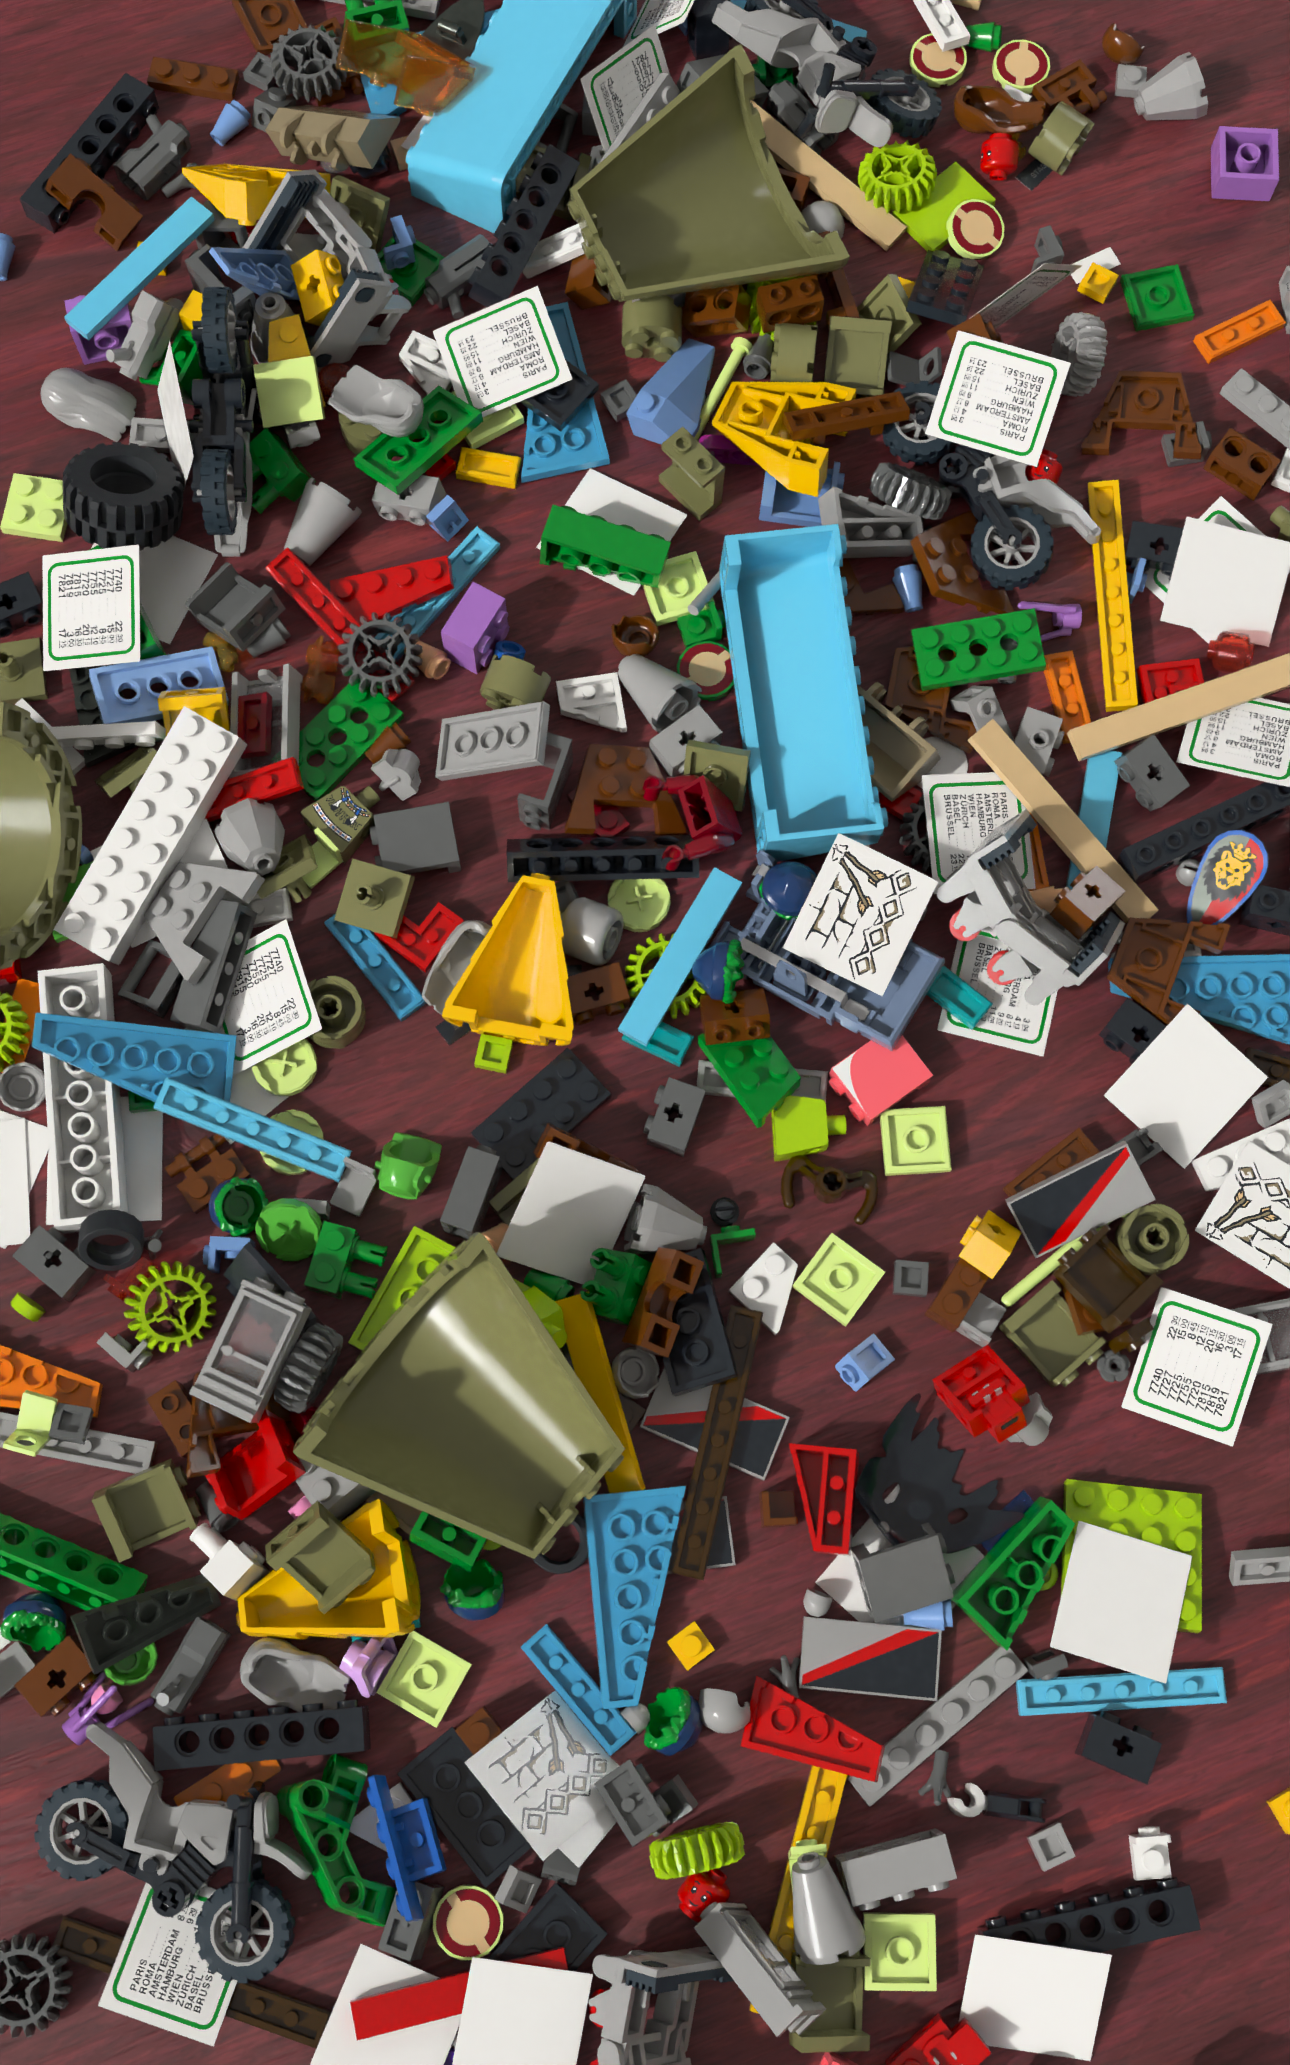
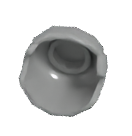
M816 201L802 210L801 214L810 231L814 230L818 234L837 230L840 238L843 237L845 224L836 205L828 201Z
M27 1062L16 1063L8 1066L0 1075V1099L4 1105L12 1110L21 1112L33 1110L40 1106L46 1098L44 1072L36 1065Z
M629 1347L621 1351L613 1360L611 1366L617 1390L623 1396L633 1399L649 1397V1394L658 1387L659 1365L653 1354L636 1347Z
M711 1688L700 1690L698 1704L700 1706L701 1721L704 1726L717 1733L728 1734L743 1729L750 1721L749 1703L745 1702L744 1706L740 1707L735 1693Z

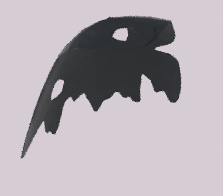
M917 1393L906 1403L885 1432L882 1447L886 1456L873 1457L866 1463L855 1488L856 1498L893 1546L925 1536L922 1524L929 1523L936 1533L941 1532L947 1547L945 1554L955 1553L995 1537L1018 1523L1024 1517L1022 1512L988 1509V1506L998 1495V1490L996 1489L998 1480L990 1481L966 1496L959 1494L962 1485L952 1482V1478L964 1451L949 1452L946 1448H938L940 1434L937 1431L939 1421L936 1417L913 1441L911 1440L913 1428L921 1415L916 1412L921 1399L920 1393ZM897 1482L900 1487L899 1494L894 1502L887 1504L882 1495L889 1486ZM957 1508H962L968 1513L967 1518L959 1523L951 1524L948 1521L949 1513ZM882 1521L888 1523L890 1527L889 1532L881 1524Z

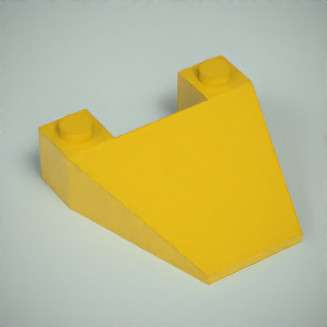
M236 164L182 167V174L226 218L238 219V224L244 226H254L257 224V220L262 216L288 171H302ZM318 172L327 184L324 188L330 194V174Z
M731 382L712 420V426L788 490L818 497L827 478L829 449L811 445L810 438L792 441L783 423L784 412L855 400L856 389L828 382ZM847 431L835 434L840 436H846Z

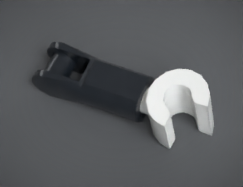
M965 1783L964 1791L971 1799L968 1807L959 1798H947L950 1810L959 1817H975L983 1811L985 1816L1045 1823V1818H1042L1043 1804L1047 1802L1046 1799L988 1790L983 1794L982 1790L972 1783ZM1021 1801L1029 1802L1028 1816L1020 1815Z

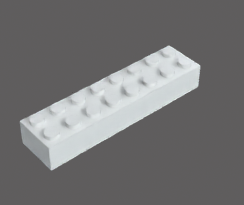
M184 706L53 930L105 960L119 965L146 920L144 914L180 862L247 744L240 737Z
M103 963L38 971L40 1013L115 1021L112 975ZM43 1052L54 1228L63 1234L79 1232L81 1223L95 1212L113 1209L128 1213L120 1087Z

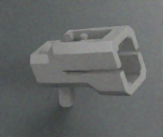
M142 290L131 313L133 322L121 348L107 350V360L121 366L119 372L135 381L138 376L146 379L153 364L163 357L180 321V309Z

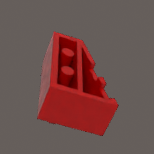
M789 1443L813 1551L822 1554L851 1556L850 1547H852L859 1452L857 1449Z

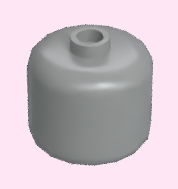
M586 897L573 900L560 915L564 933V940L562 941L564 954L594 966H602L613 957L618 948L623 933V916L617 909Z

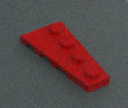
M447 555L330 580L331 593L360 624L361 616H364L367 622L373 621L371 617L373 612L377 613L379 620L383 618L386 612L393 617L402 613L403 608L414 603L419 605L454 589L451 560Z
M756 1676L749 1706L751 1716L750 1721L744 1728L741 1741L742 1747L868 1781L878 1782L885 1746L769 1681Z

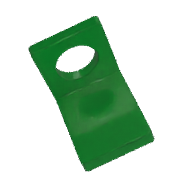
M728 1226L721 1228V1233L710 1236L709 1241L716 1279L721 1278L722 1275L718 1245L754 1240L756 1236L755 1228L740 1230V1226Z

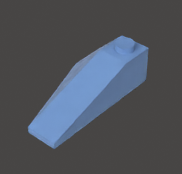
M212 247L209 250V253L227 276L259 296L264 293L273 292L281 295L284 300H300L291 265L294 262L285 250Z
M688 338L679 350L640 389L626 413L633 435L662 445L676 431L684 427L695 437L700 428V414L702 405L705 403L707 381L710 379L715 354L714 346Z

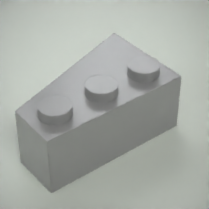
M832 487L818 498L821 524H838L840 535H845L847 553L843 554V558L908 557L914 553L910 541L918 534L923 533L921 516L917 517L914 514L906 513L888 504L882 506L868 501L869 498L861 495L855 497L843 493L842 489Z

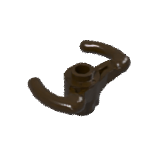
M805 1155L791 1157L784 1168L781 1179V1196L784 1206L788 1209L795 1206L793 1180L795 1174L800 1172L814 1185V1194L818 1200L826 1204H835L848 1191L860 1187L865 1188V1200L854 1216L856 1224L863 1225L874 1210L878 1196V1182L876 1175L865 1169L849 1174L845 1173L842 1169L832 1168L831 1166L825 1168L818 1167ZM826 1183H832L835 1186L834 1191L828 1190Z

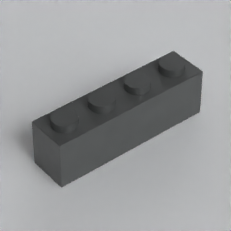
M220 900L193 944V950L211 962L195 986L183 978L173 1006L171 1021L188 1029L220 1034L258 913L241 903Z

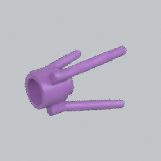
M1021 601L1017 605L1019 609L1035 608V611L1052 612L1053 626H1058L1059 630L1040 635L1041 642L1059 636H1071L1072 629H1079L1081 626L1082 610L1080 604H1049Z
M105 1671L99 1674V1678L90 1686L78 1705L68 1713L70 1718L62 1724L65 1734L79 1746L88 1739L86 1736L87 1727L100 1722L95 1713L117 1690V1687L112 1685L90 1708L86 1707L94 1691L107 1677ZM148 1698L108 1721L105 1725L110 1729L114 1728L152 1705L154 1699Z

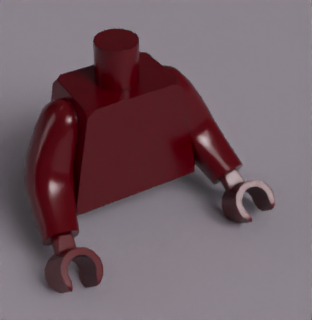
M694 774L667 777L666 781L663 782L656 776H649L645 779L642 789L645 790L643 797L647 801L657 800L660 791L679 795L691 837L694 839L685 844L683 849L676 845H670L666 848L661 858H673L667 863L665 867L667 870H676L684 858L693 860L706 855L725 852L741 838L742 828L739 825L733 803L706 776Z

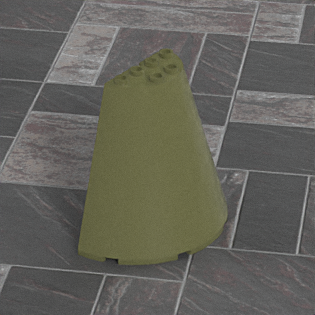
M741 44L732 48L570 188L572 201L568 202L567 205L572 218L578 221L584 240L581 243L582 249L588 260L593 258L597 267L594 269L597 280L601 286L607 285L614 300L623 302L834 272L845 267L849 261L850 256L837 230L826 234L824 238L814 230L810 231L781 177L776 162L765 143L766 135L757 107L754 108L752 102L750 103L751 100L755 99L756 95L755 70Z
M0 702V970L13 966V962L20 957H29L51 935L68 905V902L62 901L68 883H75L82 847L81 806H74L71 786L77 785L64 750L44 723L35 722L30 717L31 713L6 702Z
M476 1232L470 1236L467 1242L464 1240L422 1281L423 1284L414 1292V1295L402 1303L355 1359L357 1362L347 1371L344 1377L339 1379L304 1428L303 1436L297 1440L293 1453L309 1463L535 1559L539 1553L544 1555L556 1541L554 1535L562 1525L567 1527L573 1522L579 1513L575 1508L578 1502L583 1497L587 1500L591 1499L601 1486L599 1480L607 1471L613 1472L620 1465L624 1458L622 1452L625 1448L487 1238L480 1232Z

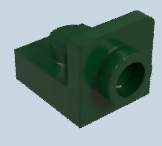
M757 55V63L752 64L755 70L754 75L768 90L774 84L781 83L784 80H789L794 86L792 68L772 66Z

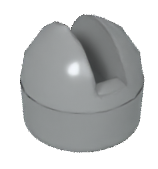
M1195 859L1183 861L1176 870L1178 881L1185 886H1192L1196 872L1184 868V866L1197 871L1200 862Z
M807 1588L803 1600L805 1610L811 1616L820 1617L829 1610L833 1597L818 1590Z
M641 1703L638 1706L626 1707L620 1713L638 1734L649 1725L650 1712Z

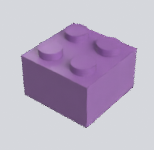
M1219 126L1211 146L1212 198L1270 201L1279 181L1278 129Z
M80 295L74 299L64 300L67 314L86 296ZM127 303L89 341L69 325L70 332L84 365L107 360V350L121 348L133 322L130 303Z
M475 582L471 583L441 630L443 648L447 658L475 674H478L482 666H488L493 657V648L496 643L503 641L509 632L510 626L507 620L508 612L506 610L505 598Z

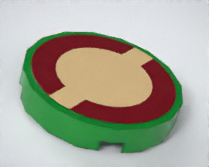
M701 641L687 647L680 655L676 667L677 673L694 681L701 688L702 692L698 691L697 695L700 699L708 700V702L717 701L727 696L734 688L730 652L724 645L713 641Z

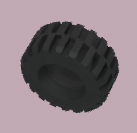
M112 442V445L97 444L93 449L88 447L82 450L79 455L76 454L63 471L64 518L79 537L82 536L90 544L97 543L100 548L139 545V551H143L144 547H157L161 541L164 543L168 541L181 526L183 520V477L173 461L170 462L166 455L163 453L157 454L155 449L150 447L142 448L139 447V444L134 443L124 445L121 442Z

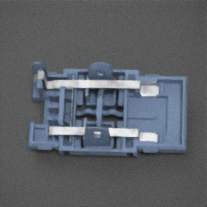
M759 850L756 854L758 865L752 874L756 876L746 892V897L759 903L742 932L732 927L728 921H725L708 948L714 946L716 942L731 941L733 939L739 940L743 950L741 959L744 961V966L740 970L744 975V979L751 978L755 985L764 988L766 991L818 1019L821 1017L825 1018L826 1022L831 1026L836 1021L856 1034L860 1032L862 1036L893 1051L944 966L945 959L912 942L913 939H910L883 996L833 972H830L826 979V970L783 948L796 919L793 917L790 920H785L779 917L761 897L759 886L766 873L777 865L774 857Z

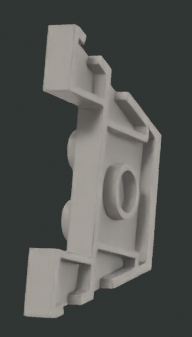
M183 862L178 863L144 914V917L186 981L195 986L211 962L190 948V946L225 893L229 891L249 904L265 881L263 877L255 872Z

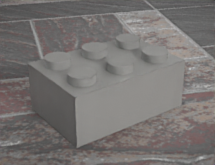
M936 1828L834 1855L843 1890L852 1907H859L860 1911L880 1906V1899L893 1897L894 1901H901L915 1896L914 1890L928 1888L929 1892L942 1890L950 1887V1880L957 1879L946 1835Z

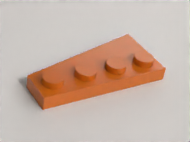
M0 1345V1407L20 1409L22 1395L28 1390L57 1398V1405L59 1402L92 1408L94 1412L92 1418L98 1417L103 1384Z

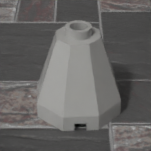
M1190 52L1177 56L1139 87L1137 97L1134 98V106L1138 116L1143 115L1146 120L1197 119L1207 115L1208 99L1207 96L1201 97L1205 83L1196 58L1194 56L1191 57Z
M247 798L223 810L221 814L222 821L219 826L217 824L214 832L227 858L248 872H255L263 876L274 871L280 860L285 829L273 804L264 802L265 805L259 804L255 799Z
M649 1184L641 1186L638 1195L642 1196L640 1203L634 1202L629 1212L624 1240L629 1241V1243L624 1245V1251L634 1254L656 1253L658 1247L683 1252L693 1251L697 1245H703L707 1233V1226H703V1217L659 1187Z

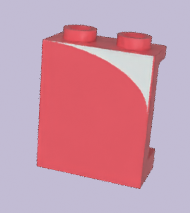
M902 1035L893 1051L872 1040L867 1042L831 1068L829 1084L838 1096L844 1095L850 1103L848 1108L853 1117L858 1122L863 1120L868 1126L873 1123L875 1118L907 1095L927 1085L933 1074Z

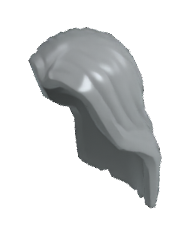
M358 365L353 366L347 372V377H342L334 387L332 398H329L328 401L329 405L345 415L350 421L372 425L384 434L393 437H406L414 433L422 421L424 412L421 396L400 379L379 378Z
M60 368L52 371L45 378L40 392L44 407L58 420L73 428L94 431L115 442H118L122 437L120 433L126 431V426H131L132 417L135 416L134 409L136 408L137 400L131 393L116 384L90 377L82 371L72 368Z
M466 920L457 925L441 947L427 976L422 992L424 1001L429 1006H434V1010L442 1015L447 998L470 964V958L491 929V925L480 920Z
M274 1637L255 1641L247 1650L240 1666L241 1682L251 1693L267 1705L289 1706V1708L297 1712H302V1705L323 1703L324 1710L336 1709L337 1701L345 1699L347 1684L350 1683V1677L327 1657L301 1651L291 1643Z

